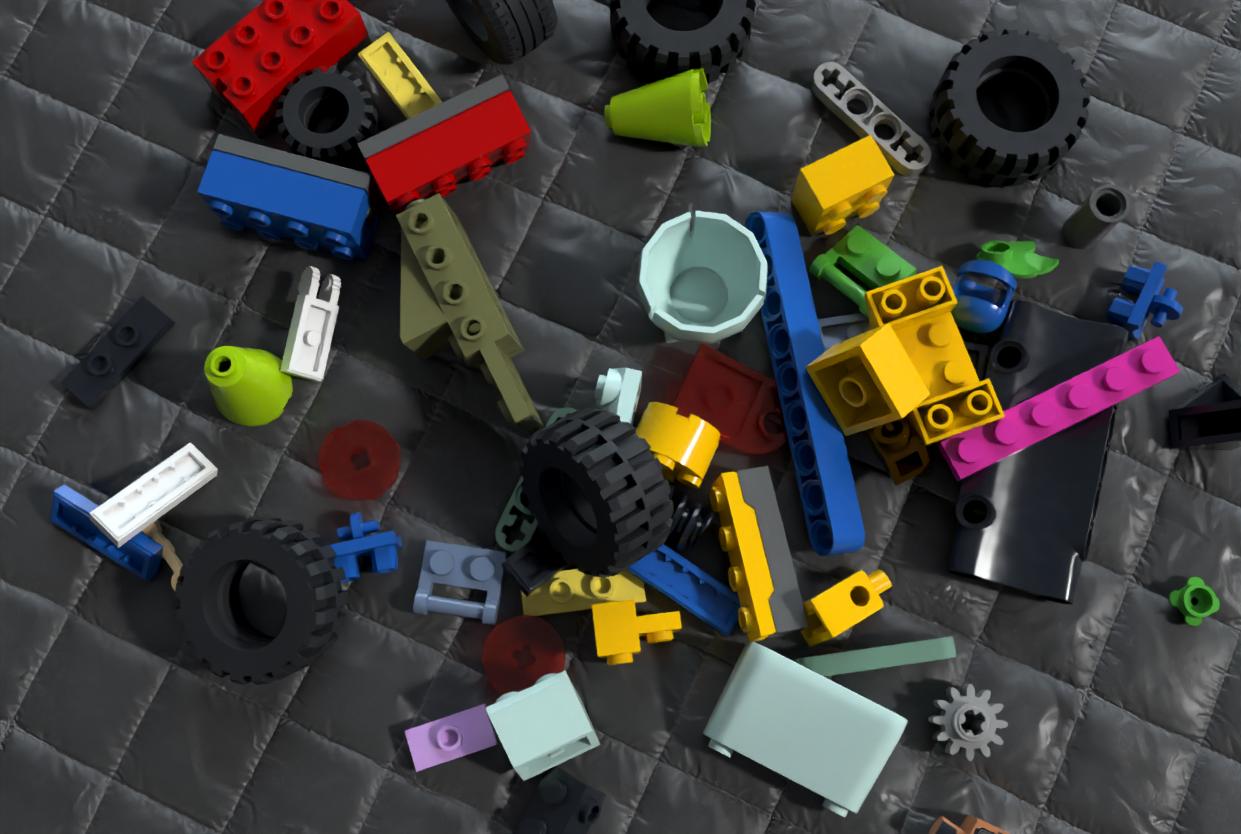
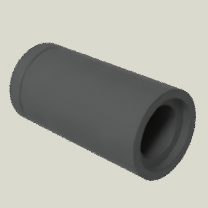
M1112 184L1097 187L1064 222L1063 236L1068 244L1077 249H1089L1095 246L1127 216L1130 210V200L1127 193L1122 188Z

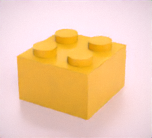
M869 135L801 168L790 199L812 237L822 232L825 235H830L846 225V220L857 215L862 219L880 208L879 204L882 198L888 193L887 189L894 177V173L872 135Z
M889 323L833 345L805 367L845 436L902 419L930 395Z

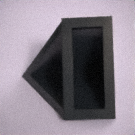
M1225 373L1177 408L1168 410L1171 449L1233 450L1241 447V387Z

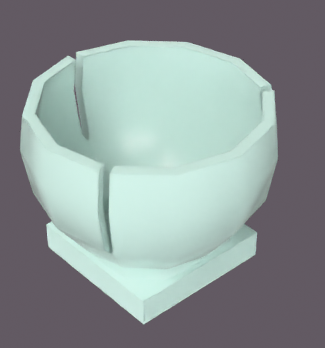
M695 211L693 229L690 232L691 213L687 212L663 223L643 248L639 258L636 288L650 320L664 331L666 343L682 341L713 344L736 333L743 332V329L762 307L766 299L768 265L754 234L728 215Z

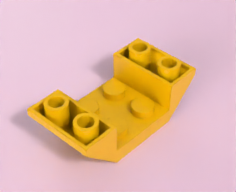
M943 266L873 289L864 294L871 330L887 323L890 324L930 393L926 399L906 415L925 446L1005 417L990 379L979 381L954 321L951 310L958 302Z

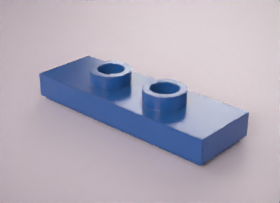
M65 484L54 491L50 521L147 582L158 574L164 548L162 545L139 532L118 548L90 520L89 513L100 505L93 503Z
M664 544L625 569L724 637L730 635L738 622V609L741 608L738 594Z

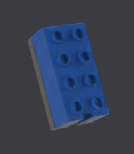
M218 134L213 147L215 151L212 150L197 193L209 204L208 209L216 213L221 219V224L238 231H243L244 227L255 229L259 235L271 240L279 241L281 237L292 239L296 245L308 250H316L317 246L329 249L333 255L345 260H353L354 256L367 260L385 207V202L371 174Z

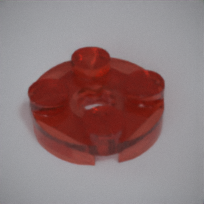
M368 420L351 421L350 424H346L341 428L337 427L331 431L324 439L318 456L319 468L322 470L323 478L328 487L341 497L352 501L376 500L382 497L396 482L402 462L400 446L392 435L381 425ZM362 450L368 451L367 458L370 460L368 467H362L360 471H354L355 464L350 461L352 455H360Z
M520 615L504 621L490 632L483 647L482 662L491 684L504 695L509 692H520L535 685V682L544 675L563 672L566 663V653L563 640L552 625L535 616ZM528 645L532 647L531 654L536 657L534 665L527 664L525 669L521 670L517 667L518 660L513 658V653L515 650L522 651L524 646Z

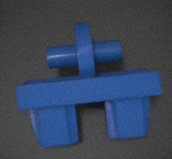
M1155 261L1151 270L1129 266L1122 282V290L1137 294L1139 298L1136 303L1116 297L1112 302L1107 317L1108 322L1123 327L1129 332L1127 339L1135 342L1138 341L1150 313L1154 315L1150 323L1159 328L1163 326L1166 319L1176 320L1181 316L1183 307L1175 301L1178 293L1175 289L1166 288L1163 296L1159 295L1165 283L1163 275L1167 269L1166 264Z
M360 512L350 514L351 526L338 528L337 532L340 540L352 537L354 540L330 545L337 554V557L333 559L336 568L343 567L346 579L340 580L341 583L360 578L357 558L371 555L373 572L375 574L397 571V549L403 548L401 536H396L394 531L367 536V534L380 531L379 521L374 520L364 523Z

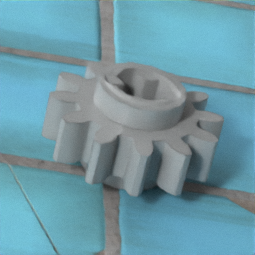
M964 684L962 686L961 696L954 687L946 688V696L949 698V701L934 700L933 704L941 710L940 716L934 715L928 718L929 722L938 724L941 727V730L933 735V740H948L945 753L949 755L956 754L961 747L963 760L972 761L975 755L974 749L982 757H990V749L987 744L1002 745L1004 743L1001 737L995 734L996 728L1002 729L1008 726L1006 721L996 719L995 716L996 713L1003 709V704H988L987 701L991 695V691L988 689L980 690L975 696V689L972 684ZM964 713L974 716V721L970 723L972 730L962 729L961 724L966 721Z

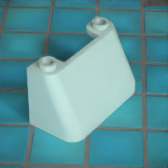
M749 642L745 644L703 734L711 738L708 747L728 757H731L734 750L825 797L822 806L846 818L849 810L857 814L901 738L908 720L760 644Z

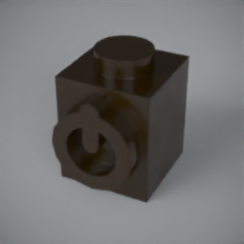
M906 416L902 419L866 430L877 458L896 486L933 468L923 440Z

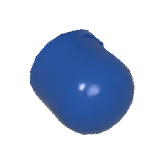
M986 260L966 262L959 268L958 278L953 289L958 303L951 310L956 325L966 331L978 334L993 332L1002 324L1007 314L1017 281L1003 266ZM965 274H981L992 277L1004 283L1007 289L1000 290L979 285L967 278Z

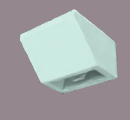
M566 671L558 674L550 673L544 675L535 682V685L520 692L506 693L500 696L496 703L486 707L488 716L510 762L523 781L601 745L583 702Z

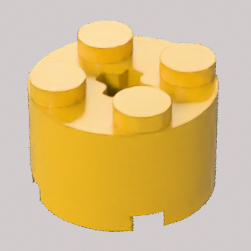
M650 402L640 419L635 433L639 438H644L651 446L649 449L655 459H659L663 467L661 473L664 480H668V483H673L676 477L681 483L698 489L719 445L720 432L711 424L693 414H690L689 419L676 414L677 407L660 402Z

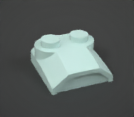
M609 368L607 376L599 375L594 399H596L595 407L613 412L620 416L621 422H629L633 426L641 393L642 371L630 368Z

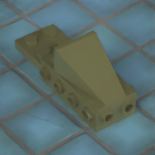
M440 193L427 200L418 199L406 206L404 212L396 215L401 225L400 338L403 344L424 360L452 346L458 358L463 357L468 366L471 364L475 365L483 372L489 385H494L496 390L502 394L503 398L497 400L508 422L512 421L516 428L522 427L529 434L544 428L511 360L512 357L523 352L524 349L459 218Z

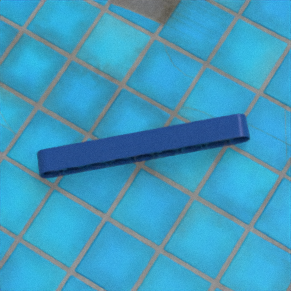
M755 211L749 214L744 227L754 234L768 265L766 299L760 310L810 543L813 550L820 556L857 552L864 545L865 530L843 431L805 368L825 351L797 225L790 213Z

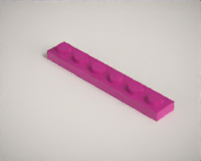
M1160 336L1004 411L1005 417L1000 420L954 435L940 442L937 446L958 482L1161 383L1181 371Z

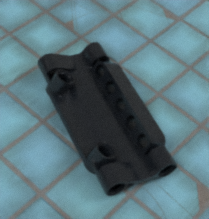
M1012 300L1001 324L997 344L990 353L985 380L990 379L1004 412L1125 353L1129 332L1117 325L1078 319L1048 310L1028 301ZM1010 357L1021 358L1020 363L1016 367H1002L1003 362ZM1119 403L962 479L956 506V517L958 520L946 571L960 577L1026 591L1047 601L1073 605L1082 562H1086L1089 554ZM974 509H987V516L982 522L978 524L968 522L969 514Z

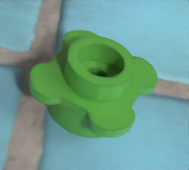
M1199 577L1188 578L1186 585L1182 589L1172 591L1169 594L1170 605L1177 607L1184 615V622L1189 626L1200 625L1203 617L1218 611L1220 606L1213 590L1204 585V581ZM1192 598H1196V605L1191 603Z

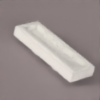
M188 443L90 512V520L119 548L216 477L218 469L192 443Z

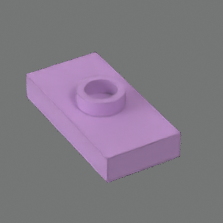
M483 704L405 730L416 772L497 745L498 742L493 725L486 711L487 705Z

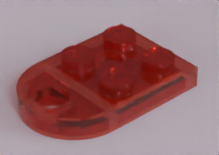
M701 344L671 405L678 408L676 414L688 419L690 414H693L708 422L720 432V444L743 455L761 456L780 448L788 440L776 381L705 344ZM767 414H773L779 418L781 431L778 435H772L765 430L763 420Z

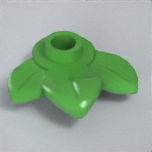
M989 241L982 244L981 251L977 254V260H986L999 264L1009 271L1014 278L1019 279L1034 278L1037 275L1046 274L1059 264V259L1044 257L1034 253L1036 247L1034 241Z

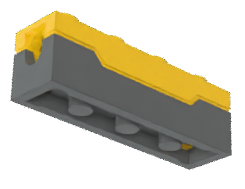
M764 466L721 473L712 484L709 497L711 507L714 512H718L722 526L719 528L720 545L723 551H728L731 563L728 577L732 590L738 593L741 608L738 609L740 627L744 633L748 634L749 642L797 634L809 627L769 468Z

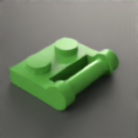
M859 225L854 227L826 254L819 255L809 269V272L817 279L821 280L824 278L859 306V312L867 318L869 317L864 295L867 291L835 268L840 264L872 290L914 276L917 271L915 267Z

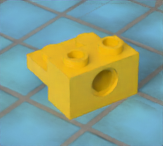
M634 599L592 604L597 655L599 658H607L608 665L632 663V654L641 652L639 640L641 636H647V643L672 641L674 639L673 632H679L682 629L680 611L636 616Z

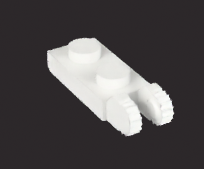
M309 266L306 267L300 277L301 281L298 285L300 295H297L280 372L313 382H321L339 310L337 302L340 294L341 279L333 274L327 275L324 281H322V288L320 289L318 299L316 296L321 274L319 269Z

